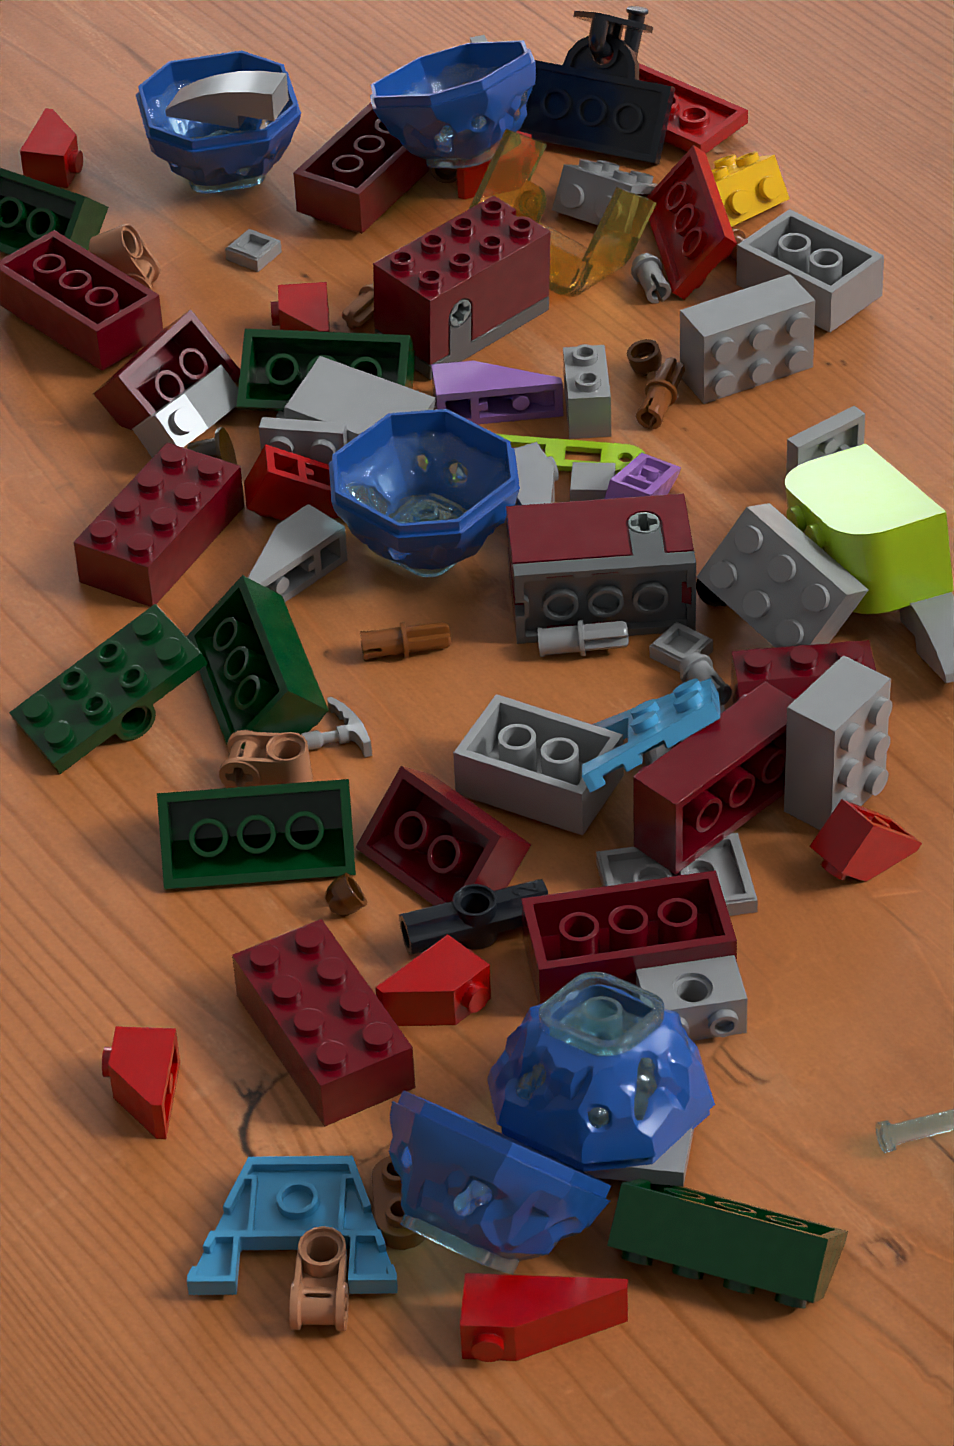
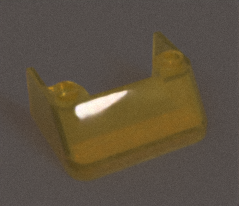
M506 128L469 209L494 195L515 208L516 217H529L550 230L549 289L566 297H576L628 263L656 206V202L616 187L587 248L539 222L546 208L547 198L542 187L530 180L547 145Z

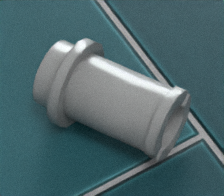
M644 253L633 260L631 274L634 280L641 283L648 301L659 303L654 291H658L662 300L665 301L671 294V287L661 272L662 263L658 257Z
M693 652L680 662V679L683 683L692 679H698L701 682L711 678L719 693L720 705H724L730 699L732 689L713 669V662L709 656Z

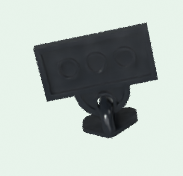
M629 6L626 8V12L629 13L628 20L597 12L574 11L573 17L591 22L589 36L575 43L568 51L563 65L535 60V85L526 104L527 117L518 131L532 134V139L659 164L675 87L639 80L637 56L642 32H653L652 26L644 24L645 15L649 13V10L640 6ZM623 29H626L624 40H621Z

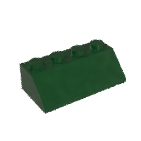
M0 168V251L10 255L53 230L84 249L89 250L90 239L99 235L109 207L86 196Z
M245 329L236 406L238 410L284 412L286 404L320 356L413 389L416 353L410 335Z
M242 575L186 636L202 653L207 662V665L201 668L199 672L226 745L230 736L241 730L266 733L294 732L301 735V733L309 732L318 725L323 716L329 711L283 596ZM245 743L242 744L241 749H245Z
M349 779L157 793L164 889L341 876L344 873L356 875Z
M636 1179L621 1184L607 1246L622 1250L621 1258L632 1263L651 1266L653 1259L673 1264L671 1272L679 1276L703 1280L704 1273L724 1278L723 1287L727 1289L754 1294L756 1287L775 1292L774 1301L804 1309L806 1308L807 1301L815 1303L824 1298L844 1248L848 1231L687 1187L651 1184V1181Z

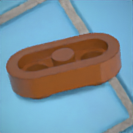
M388 1156L380 1160L372 1171L375 1222L378 1229L381 1230L387 1247L397 1250L410 1249L418 1246L425 1240L429 1232V1223L404 1214L401 1207V1178L394 1169L391 1157Z

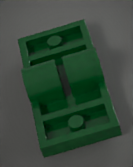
M154 604L9 713L20 729L57 772L61 774L113 734H116L122 740L131 741L147 733L156 718L153 704L207 665V662L195 645Z

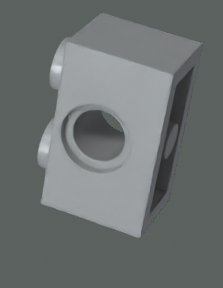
M584 344L577 347H563L564 394L569 439L611 437V394L605 345L592 346Z
M735 955L636 969V994L658 1007L677 1012L680 1015L682 1027L692 1041L747 1033L748 999Z

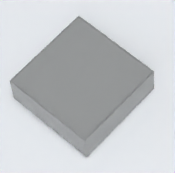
M248 229L225 248L226 260L259 272L282 252L280 240Z
M573 462L570 501L604 499L610 479L616 475L615 463Z
M676 622L649 646L650 658L680 672V662L687 655L699 652L701 655L705 654L708 656L712 653L713 639Z

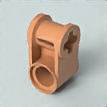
M124 224L90 239L89 250L92 254L152 290L151 283L157 280L160 274V264L144 244L134 226Z
M241 730L233 733L228 739L227 751L229 756L222 763L219 770L221 783L227 788L313 782L308 743L305 737L299 733H266ZM243 743L246 744L245 749H241ZM243 773L247 774L245 779H242Z
M314 1227L306 1231L299 1240L295 1278L292 1281L290 1290L289 1320L291 1330H300L302 1325H334L337 1331H346L349 1269L346 1242L341 1232L332 1227Z

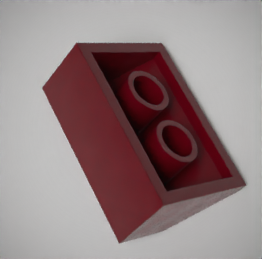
M189 310L165 327L93 394L121 427L132 430L221 364L234 382L240 377V368L193 311Z
M846 641L732 651L731 689L733 704L742 695L749 694L764 682L769 683L796 700L843 655L876 671L870 641Z
M400 766L355 848L435 906L453 901L455 893L466 885H485L493 891L506 888L531 844L434 775Z

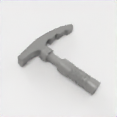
M333 697L327 698L328 710L331 713H335L339 720H343L344 725L336 726V730L321 733L316 730L301 733L307 740L309 750L320 749L323 744L339 741V744H345L353 741L359 746L364 757L372 756L371 740L362 721L344 703Z

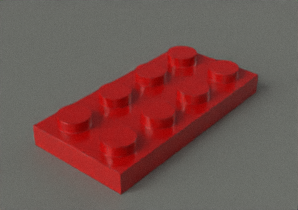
M639 63V80L675 87L664 142L687 152L694 145L707 153L748 123L747 109Z
M694 145L643 200L672 293L684 300L694 289L699 288L705 282L707 275L721 261L729 257L734 246L737 244L706 153Z

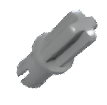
M580 620L578 625L538 628L540 657L581 652V656H586V651L624 648L628 646L629 642L628 627L624 621L583 625V620Z

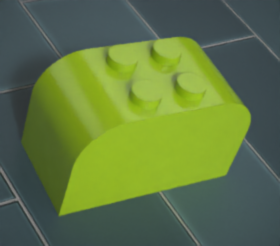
M862 444L805 462L787 474L785 478L788 507L787 519L869 589L854 609V613H886L910 606V603L954 591L946 511L870 446Z

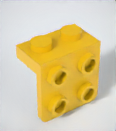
M757 151L739 157H736L735 154L728 155L713 162L715 168L711 170L731 227L790 199L775 155L758 156Z

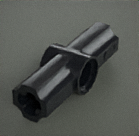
M538 879L493 891L485 885L471 884L460 888L455 893L451 902L399 914L400 929L409 955L424 952L446 935H450L468 949L477 950L489 947L497 940L498 933L522 927L521 898L548 895L546 885L543 879Z

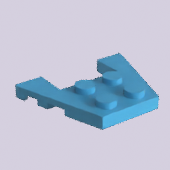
M709 678L701 682L698 679L689 680L676 687L673 693L658 699L645 701L635 708L592 724L623 734V740L628 738V742L582 764L581 776L589 791L593 792L606 784L603 776L621 767L628 772L642 764L644 753L663 744L666 748H670L720 719L719 693L712 679Z
M353 1156L248 1157L223 1205L224 1213L215 1231L209 1232L203 1244L204 1252L197 1266H192L187 1275L189 1295H237L240 1252L242 1250H298L299 1240L306 1231L314 1227L326 1226L341 1232L345 1238L346 1249H350L348 1271L349 1294L398 1293L397 1273L388 1257L386 1243L381 1230L376 1225L371 1204Z

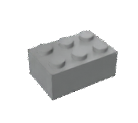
M791 209L737 245L736 285L746 289L791 274L815 299V325L830 333L882 296L884 255Z
M789 274L680 310V363H683L685 366L682 380L701 402L705 404L812 368L815 299Z
M770 503L746 507L696 577L775 648L830 643L869 590Z
M843 655L787 707L784 812L821 830L841 799L862 806L872 795L876 796L884 789L889 775L886 770V759L891 740L890 736H888L889 716L892 711V701L890 700L891 678Z
M496 694L453 752L455 791L464 797L583 835L624 776V768L621 767L603 776L606 784L590 792L581 776L582 764L623 745V734Z

